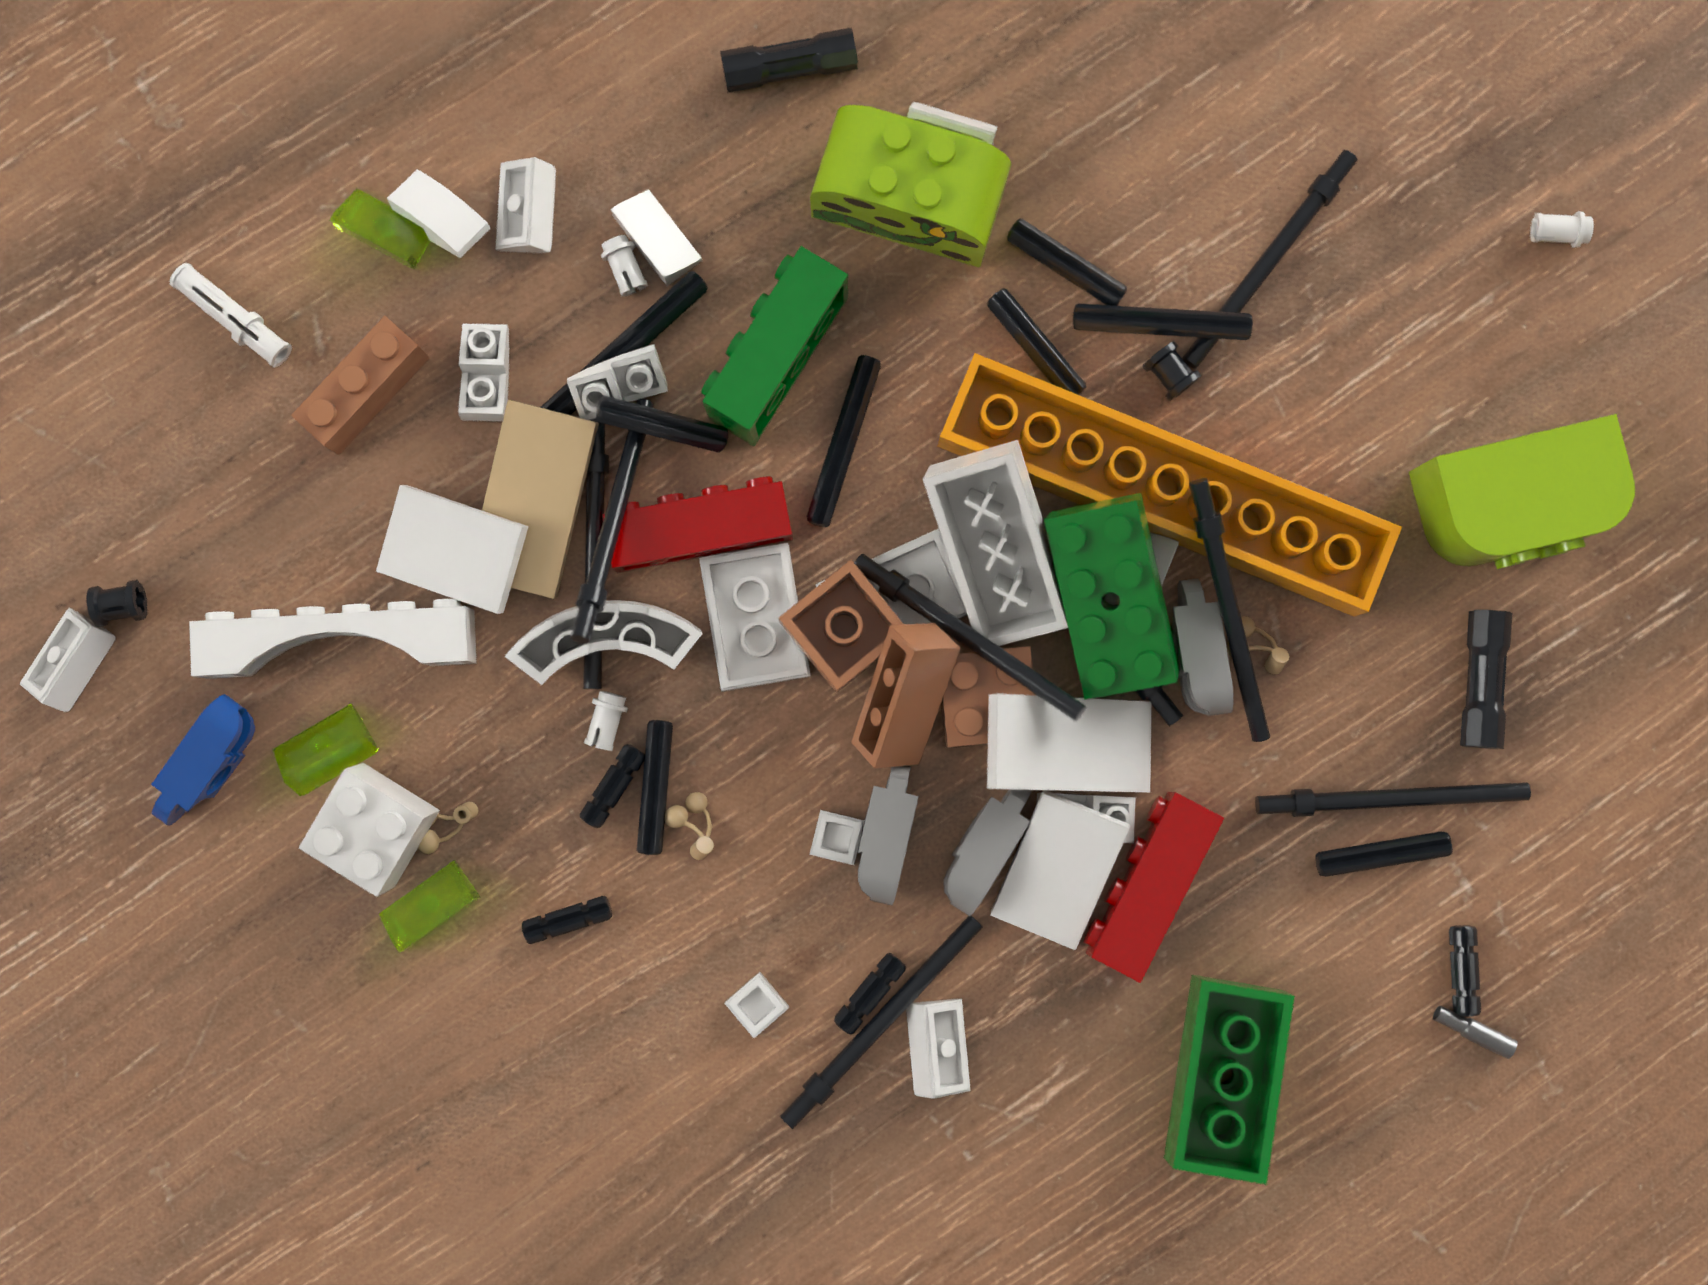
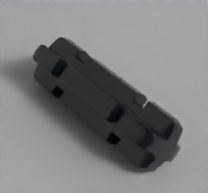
M629 744L623 746L616 757L618 760L617 764L610 766L592 794L594 799L592 802L587 801L580 812V818L585 823L594 828L602 827L610 815L607 811L610 807H615L634 778L631 774L633 771L638 772L643 764L645 754Z
M600 896L588 900L586 905H583L581 902L545 914L544 918L536 916L522 922V932L526 942L534 944L547 939L548 935H551L553 938L589 926V922L597 924L607 921L612 917L611 906L606 896Z
M1470 925L1452 926L1449 929L1450 945L1454 946V951L1450 952L1452 989H1456V995L1452 996L1453 1012L1464 1017L1477 1016L1481 1013V996L1476 995V990H1480L1478 952H1474V946H1478L1477 929Z
M887 953L877 964L879 969L876 972L872 971L849 998L851 1003L848 1006L844 1005L835 1015V1024L847 1034L855 1033L863 1023L861 1018L864 1015L869 1016L891 989L889 984L892 981L897 982L905 972V964L895 955Z

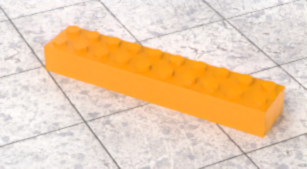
M976 353L973 355L937 446L959 456H964L1018 440L1033 486L1079 505L1141 493L1151 533L1179 541L1178 545L1206 557L1203 539L1197 537L1193 521L1197 514L1189 482L1200 478H1208L1215 511L1221 513L1225 532L1221 536L1229 566L1353 617L1369 612L1402 529V526Z

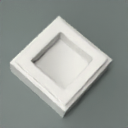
M820 810L810 855L854 865L865 820Z
M761 972L756 974L724 1003L753 1038L758 1036L789 1009V1005Z

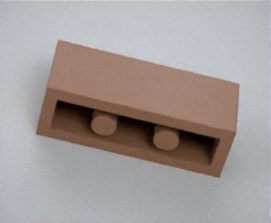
M384 315L291 416L322 445L340 455L430 357Z
M935 623L889 626L851 741L874 769L920 764L960 647Z

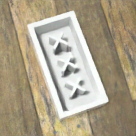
M1018 440L930 465L923 477V482L971 627L998 646L1068 628L1046 527Z

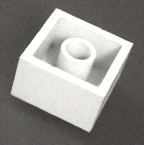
M361 763L343 770L300 844L299 849L378 897L396 886L440 810L365 763Z

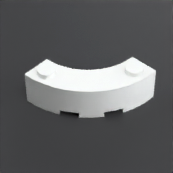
M610 600L605 602L603 612L597 613L589 644H579L571 639L579 608L575 606L563 610L533 627L517 641L505 657L541 685L559 668L570 661L601 650L621 649L623 651L641 653L663 662L674 670L703 633L701 629L688 620L660 607L635 601Z

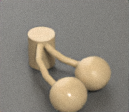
M1241 617L1246 638L1250 637L1255 631L1266 637L1273 646L1271 648L1261 645L1249 646L1248 644L1249 651L1264 650L1271 652L1265 662V669L1271 674H1279L1289 660L1288 651L1278 647L1274 638L1264 630L1256 628L1254 621L1250 617ZM1227 643V654L1232 658L1229 644Z
M694 792L686 798L685 806L691 813L703 811L708 825L705 836L695 825L687 822L688 812L683 806L675 805L670 807L665 812L664 820L669 827L679 828L687 826L699 835L700 838L690 848V854L696 860H703L714 848L713 841L709 838L712 824L710 814L706 809V796L700 792Z
M470 801L465 802L454 810L453 816H445L438 813L432 825L439 818L455 820L459 823L458 827L442 838H439L435 831L429 829L420 842L418 849L424 854L434 853L438 849L440 842L449 840L461 830L465 823L478 815L477 805Z

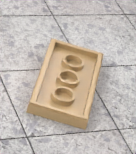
M508 400L482 511L529 526L511 588L555 599L558 595L599 423Z

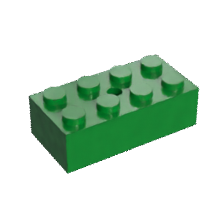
M800 246L794 257L788 254L782 260L774 276L778 280L770 295L763 293L758 298L750 313V317L754 319L745 334L739 331L734 336L726 351V355L730 357L721 372L714 370L710 374L701 391V394L705 396L702 402L708 418L719 426L726 427L729 432L754 447L848 299V274L803 246Z
M1137 493L1050 512L1044 519L1084 700L1177 683L1180 669L1142 494ZM1108 592L1117 594L1120 604L1113 605L1106 602L1103 595Z
M1191 975L1164 1159L1173 1169L1267 1185L1294 995L1281 989ZM1231 1068V1079L1228 1082L1221 1083V1075L1224 1071Z

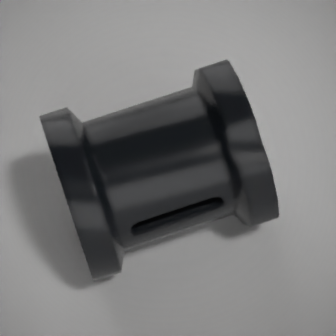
M1175 341L1170 342L1159 350L1142 366L1146 372L1152 371L1168 391L1166 397L1169 401H1172L1187 390L1202 376L1198 370L1192 371L1176 351L1178 345Z
M138 580L128 581L126 586L103 590L100 586L90 587L87 591L88 613L91 621L97 627L106 626L111 620L132 617L134 620L140 621L147 617V597L143 585Z

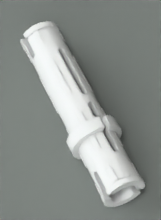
M184 263L173 272L169 281L170 285L178 289L205 313L232 333V339L240 346H249L274 368L280 366L289 357L292 346L266 327L264 319L256 312L249 313L221 289L197 272L192 265Z

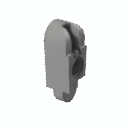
M1199 579L1180 580L1177 589L1178 607H1173V623L1170 628L1180 669L1178 679H1180L1185 704L1194 712L1206 714L1207 716L1229 714L1233 711L1234 696L1219 603H1205L1204 592Z
M909 765L891 767L886 788L873 786L857 852L861 854L858 867V883L861 890L870 897V901L893 906L919 797L906 793L911 769Z
M1009 789L1001 802L991 797L984 808L979 810L952 853V856L955 858L943 880L944 892L949 898L950 904L968 916H971L980 905L1031 821L1019 813L1032 790Z

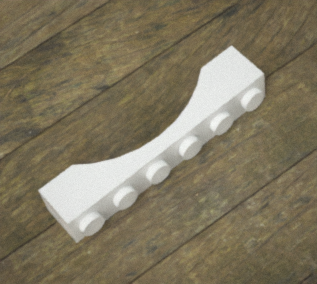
M456 599L433 600V608L416 609L415 602L412 601L387 603L388 610L370 611L369 604L342 605V613L325 614V607L296 608L297 615L280 616L278 609L251 610V618L234 619V612L205 613L206 620L189 621L191 676L204 679L250 677L270 660L290 648L315 639L334 636H364L382 640L404 650L420 663L429 666L477 664L475 614L473 609L461 606V601Z

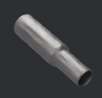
M1441 1005L1434 1012L1433 1020L1459 1032L1462 1037L1507 1059H1510L1517 1049V1040L1472 1018L1459 1016L1457 1013Z

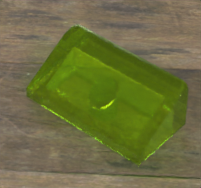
M358 188L334 211L330 218V221L337 229L412 269H415L430 243L422 227L393 211L391 206Z
M352 704L345 706L272 749L284 783L299 796L308 794L342 774L344 769L355 766L378 752L373 738Z
M453 860L380 912L379 916L393 945L401 953L411 948L478 900L480 895L457 862Z

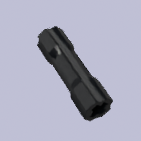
M852 28L818 33L813 38L757 47L752 45L720 51L728 93L758 88L769 82L813 74L830 75L858 69L857 51Z
M1496 610L1469 611L1467 633L1469 662L1466 706L1462 712L1460 746L1504 749L1506 714L1503 707L1507 652L1511 645L1513 614L1511 612Z

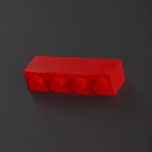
M769 476L759 477L746 481V488L730 491L728 485H716L702 489V496L684 499L683 493L668 494L658 497V504L640 507L639 502L636 501L628 502L611 562L612 569L617 573L792 541L793 535L782 481L773 482V478Z
M1167 792L1165 798L1158 796L1146 820L1151 822V825L1144 839L1138 836L1128 851L1126 861L1131 864L1123 880L1117 877L1108 890L1105 902L1110 905L1102 921L1096 918L1087 931L1084 943L1089 946L1085 953L1091 958L1141 983L1225 818L1177 792Z

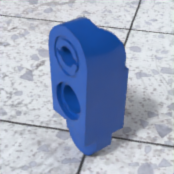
M228 695L219 696L205 708L151 784L162 792L154 803L152 815L168 826L175 823L186 811L189 812L201 800L215 797L245 757V754L242 752L254 735V719L244 707Z

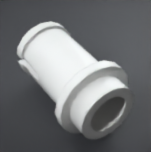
M1582 211L1576 212L1574 216L1535 213L1530 229L1531 241L1570 243L1573 248H1578L1581 244H1588L1590 242L1594 227L1593 218L1585 216V213Z
M620 235L605 241L601 245L604 250L601 257L604 261L608 260L620 288L621 296L636 293L634 288L638 287V290L641 291L648 286L632 251L635 248L633 241H628L626 235Z
M600 691L598 699L593 698L592 703L596 704L587 738L584 740L585 744L589 746L596 745V748L603 750H613V743L622 712H627L628 707L624 706L626 697Z

